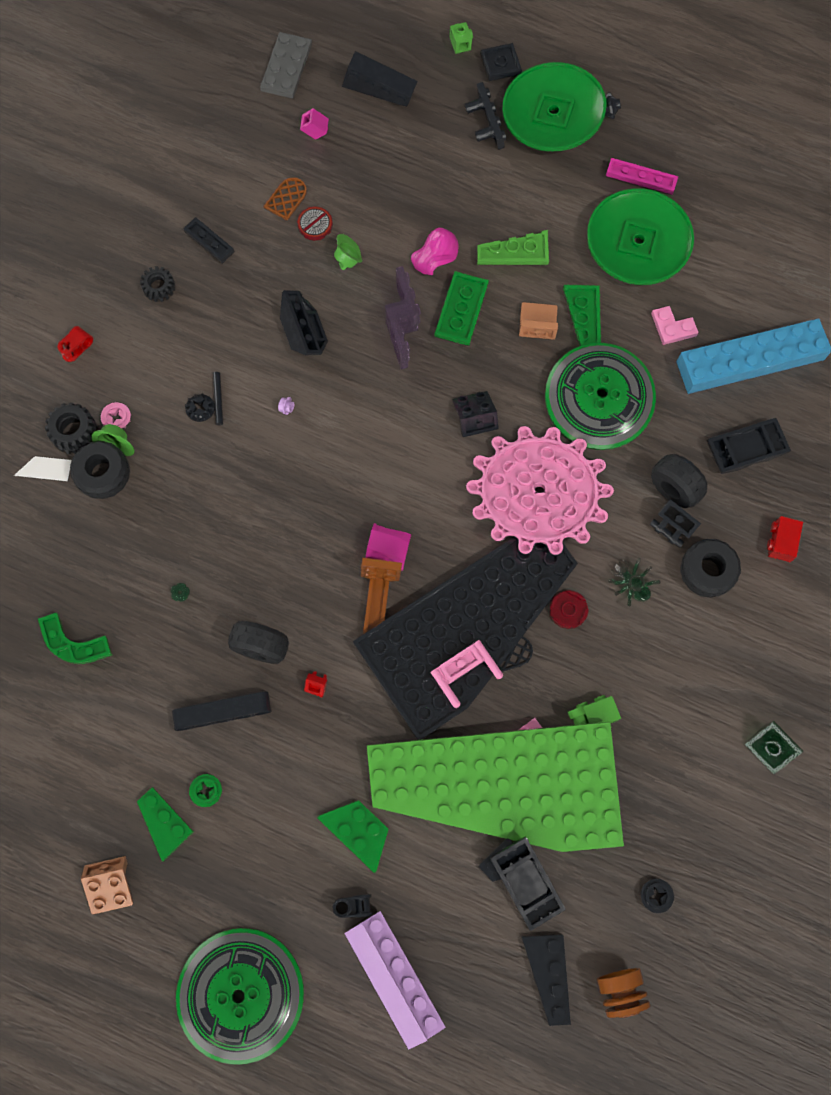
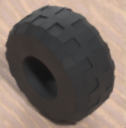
M105 441L90 442L82 446L75 453L70 464V474L74 484L82 493L91 498L107 499L108 497H113L123 490L129 480L130 466L125 454L114 444ZM101 463L109 464V469L104 475L100 477L92 476V471L97 465Z
M678 454L665 455L652 468L651 479L656 489L667 500H672L679 507H694L707 493L708 483L704 474L701 473V470L694 463Z
M703 539L693 544L686 551L681 560L680 573L683 582L697 595L707 598L719 597L730 591L739 580L741 562L736 551L726 542L718 539ZM702 560L714 562L719 568V576L713 577L706 574L701 566Z
M241 620L233 625L228 638L229 649L245 657L265 663L279 664L286 656L289 640L287 635L276 629Z

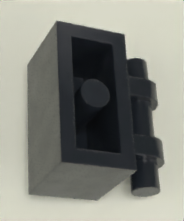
M669 499L658 512V515L663 518L661 523L653 519L649 525L655 529L656 533H661L669 539V543L675 544L680 548L684 544V541L679 538L680 535L684 534L690 538L701 523ZM668 523L677 529L674 534L665 527Z

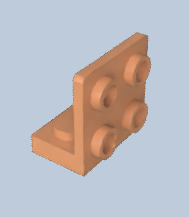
M523 302L521 305L519 336L555 340L558 330V323H556L557 305Z
M126 856L84 866L81 881L91 914L133 905V899L125 875L128 864Z

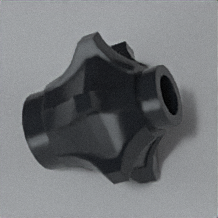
M608 92L605 96V116L615 119L616 113L621 109L620 98L616 99L611 92Z

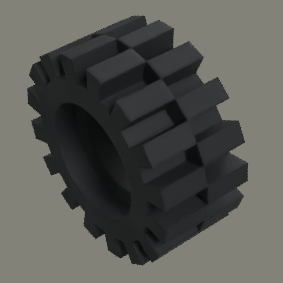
M155 266V270L150 267V272L145 270V275H142V280H140L145 296L151 301L154 299L155 302H158V299L163 302V298L168 300V295L172 296L173 291H175V282L169 270H165L164 267H161L159 270L158 266ZM156 280H163L165 282L161 288L154 289L151 287V284Z

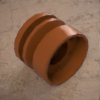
M640 968L620 970L597 978L600 993L611 994L610 998L603 1001L604 1006H614L605 1011L608 1018L634 1016L651 1007L649 1000H640L648 995L647 992L636 991V988L644 983Z

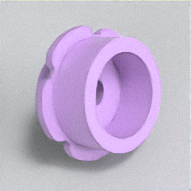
M283 397L279 402L278 410L288 415L294 409V402H292L290 397Z

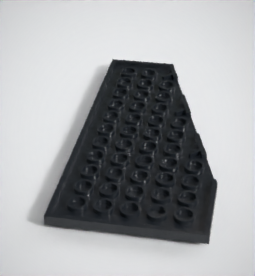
M513 537L353 641V644L417 740H422L468 709L494 675L486 662L483 661L449 684L460 701V706L454 708L430 672L478 640L481 641L494 662L500 667L578 563L564 544L562 552L558 555H553L544 543H535L530 553L523 554L518 549V538Z

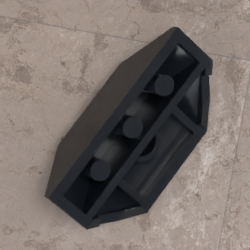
M284 290L282 292L280 320L291 350L303 355H321L328 343V339L317 310L308 300L302 297L303 294L300 291Z

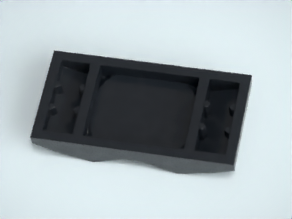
M777 418L707 440L721 474L739 471L756 463L767 462L791 451Z
M526 836L490 857L499 877L530 931L566 910Z

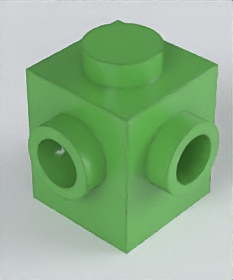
M467 23L450 26V40L455 54L471 50L473 33L468 28Z

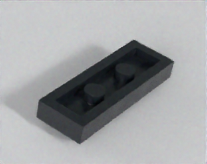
M197 217L183 228L188 236L222 264L235 252L233 247Z

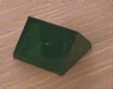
M775 721L765 724L745 744L773 774L803 753V750Z

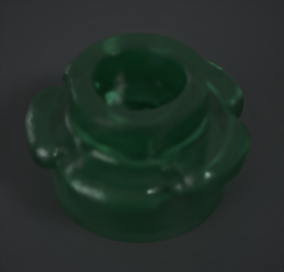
M178 583L171 588V597L175 601H185L190 594V590L184 583Z

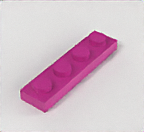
M611 158L606 173L607 177L673 195L678 176L614 158Z

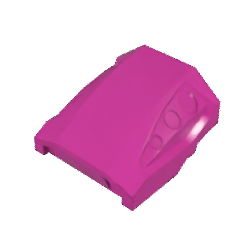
M374 523L365 558L402 563L401 571H403L411 534L388 529Z

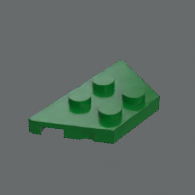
M356 801L318 816L317 819L373 873L377 871L389 829L360 801Z

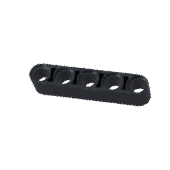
M265 691L172 710L174 731H183L264 715L272 712L269 693Z

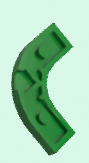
M57 612L38 619L46 646L60 659L73 664H86L112 656L107 636H102L88 642L76 643L70 641L65 635L60 616Z

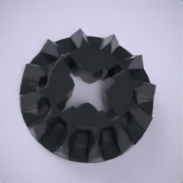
M203 393L199 395L194 394L193 397L188 398V402L185 404V412L191 420L203 422L212 417L215 411V404L210 396ZM203 403L204 410H197L195 404L201 405Z
M662 879L649 880L644 884L640 892L641 902L646 909L653 913L666 912L674 902L673 889ZM654 888L658 893H665L659 898V902L656 899H649V897L654 895Z

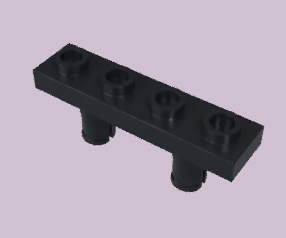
M480 82L476 84L479 98L464 103L467 114L481 109L484 110L489 127L475 131L477 142L494 138L498 150L505 148L504 141L506 140L504 130H500L501 122L499 116L494 114L496 108L494 102L489 100L491 98L489 88H485L484 83Z

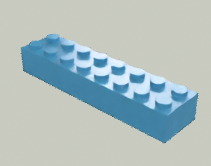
M818 318L681 352L676 362L687 393L690 394L823 361L831 353V346Z

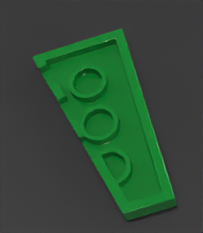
M564 285L563 291L579 346L601 343L600 286Z

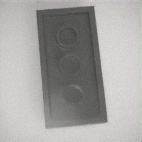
M279 32L260 86L262 92L294 99L312 46V39Z

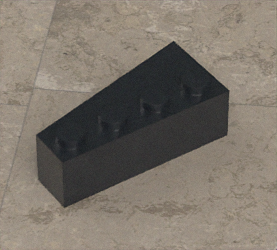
M355 51L347 68L342 87L407 107L418 81Z

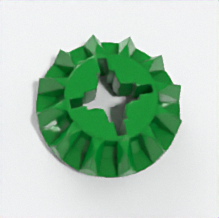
M210 774L196 777L189 788L191 800L200 807H211L219 801L222 794L220 781ZM203 783L208 788L214 787V789L209 791V799L205 794H198L203 790Z

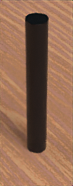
M213 372L216 425L220 426L223 425L220 372Z

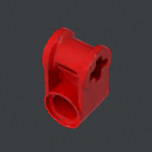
M75 326L58 343L57 347L65 361L73 362L92 345L94 338L81 327Z

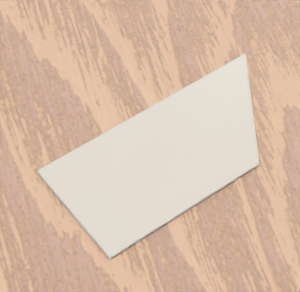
M35 456L14 476L68 481L72 460Z

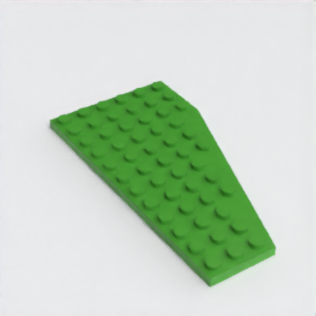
M610 722L367 745L372 806L374 808L505 839L508 838L514 841H518L526 836L531 845L560 852L624 846Z

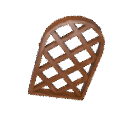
M298 178L285 179L266 202L264 208L288 221L307 194L305 183ZM295 181V184L289 185L288 182ZM298 186H304L305 190L299 191ZM296 187L297 191L290 192V188ZM288 189V193L282 194L281 190ZM298 194L299 199L292 200L291 195ZM289 196L290 200L284 201L283 197ZM281 198L282 202L275 203V199ZM291 203L292 208L286 209L285 204ZM283 205V209L277 210L276 206Z

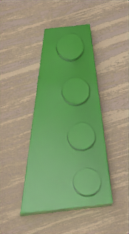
M544 230L539 234H526L525 237L521 238L512 237L507 241L501 242L499 240L477 245V265H548L549 263L548 230Z

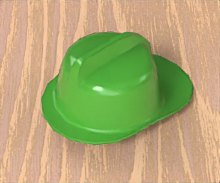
M344 234L337 235V248L334 257L339 262L340 268L344 270L354 267L358 262L361 263L362 258L358 245Z
M107 424L100 430L92 433L91 438L93 442L105 441L112 443L125 456H132L135 450L131 443L127 441V434L122 428L113 424Z

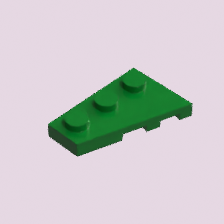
M152 787L137 803L162 862H164L194 831L156 789Z

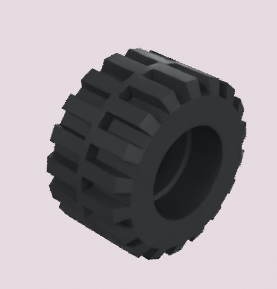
M64 403L61 404L62 407H55V411L48 414L50 418H46L45 422L47 425L45 430L56 448L62 452L65 451L66 454H71V452L75 454L82 446L93 442L91 438L92 433L98 431L96 429L98 427L94 418L85 407H82L80 404L75 406L74 403H69V405ZM74 422L80 423L79 429L74 434L63 435L64 429L69 424Z

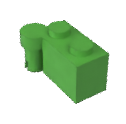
M605 695L595 698V702L589 705L587 702L578 704L576 709L568 712L570 720H573L575 725L610 722L611 724L621 719L613 697L606 698Z

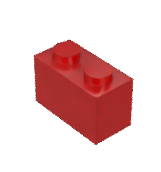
M783 516L773 521L770 532H773L772 539H769L767 544V550H769L768 557L791 562L797 557L803 526L802 521Z

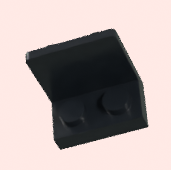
M488 391L452 399L460 419L463 437L499 429L497 410Z

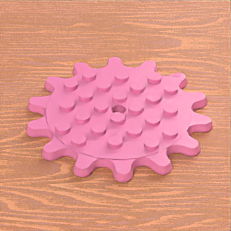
M520 427L518 429V439L512 443L507 442L500 436H496L491 442L496 451L495 455L490 458L479 455L473 460L474 466L483 473L482 478L471 480L466 485V489L470 494L479 495L483 499L482 503L473 509V516L477 520L489 518L495 522V527L491 531V537L495 541H501L507 536L518 538V549L523 554L530 553L535 543H544L553 555H558L563 550L562 541L564 538H573L580 544L587 543L590 539V534L585 528L586 523L590 521L604 523L608 519V513L598 506V500L612 496L614 490L611 485L600 483L596 477L598 473L606 468V463L602 459L587 460L584 458L583 452L587 447V443L583 439H576L571 444H564L560 440V430L556 427L549 428L546 435L542 438L535 437L529 427ZM542 487L545 492L536 493L535 488Z

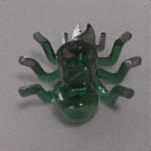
M639 557L634 565L632 575L629 573L628 562L624 560V563L619 561L621 567L615 564V571L618 574L613 569H611V573L615 577L619 576L625 578V580H608L609 583L614 585L627 583L626 586L615 592L614 595L618 596L628 589L627 606L629 607L631 606L632 593L635 600L646 602L651 596V591L646 586L661 583L660 580L645 582L643 577L652 570V566L648 567L641 575H635L641 560Z

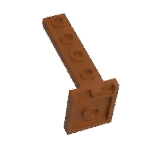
M362 558L361 577L370 579L363 634L385 620L389 581H399L402 563Z

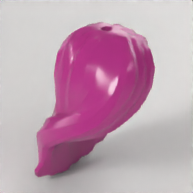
M437 228L428 235L424 246L411 255L412 264L422 274L433 275V271L437 267L451 263L456 259L459 249L458 240L447 229Z

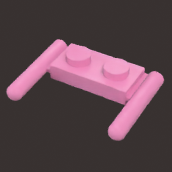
M480 640L430 672L454 708L460 706V701L449 684L483 661L486 662L497 679L503 677V673Z

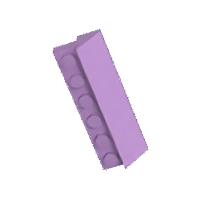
M381 911L345 933L408 1050L426 1042L427 1039L446 1028Z

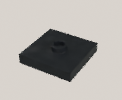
M513 43L480 51L489 81L516 76L522 73Z

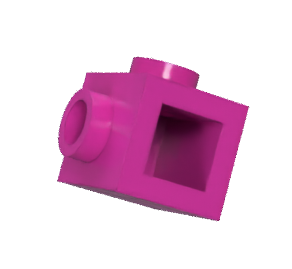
M312 108L302 115L300 130L316 140L327 134L329 118Z

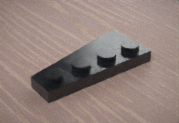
M564 935L521 937L548 1025H571Z

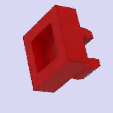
M314 671L312 674L309 673L306 678L304 691L323 698L327 685V675L324 674L322 678L316 676L317 671Z

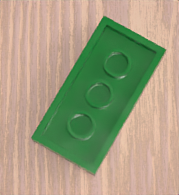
M454 271L435 331V337L470 346L489 280Z

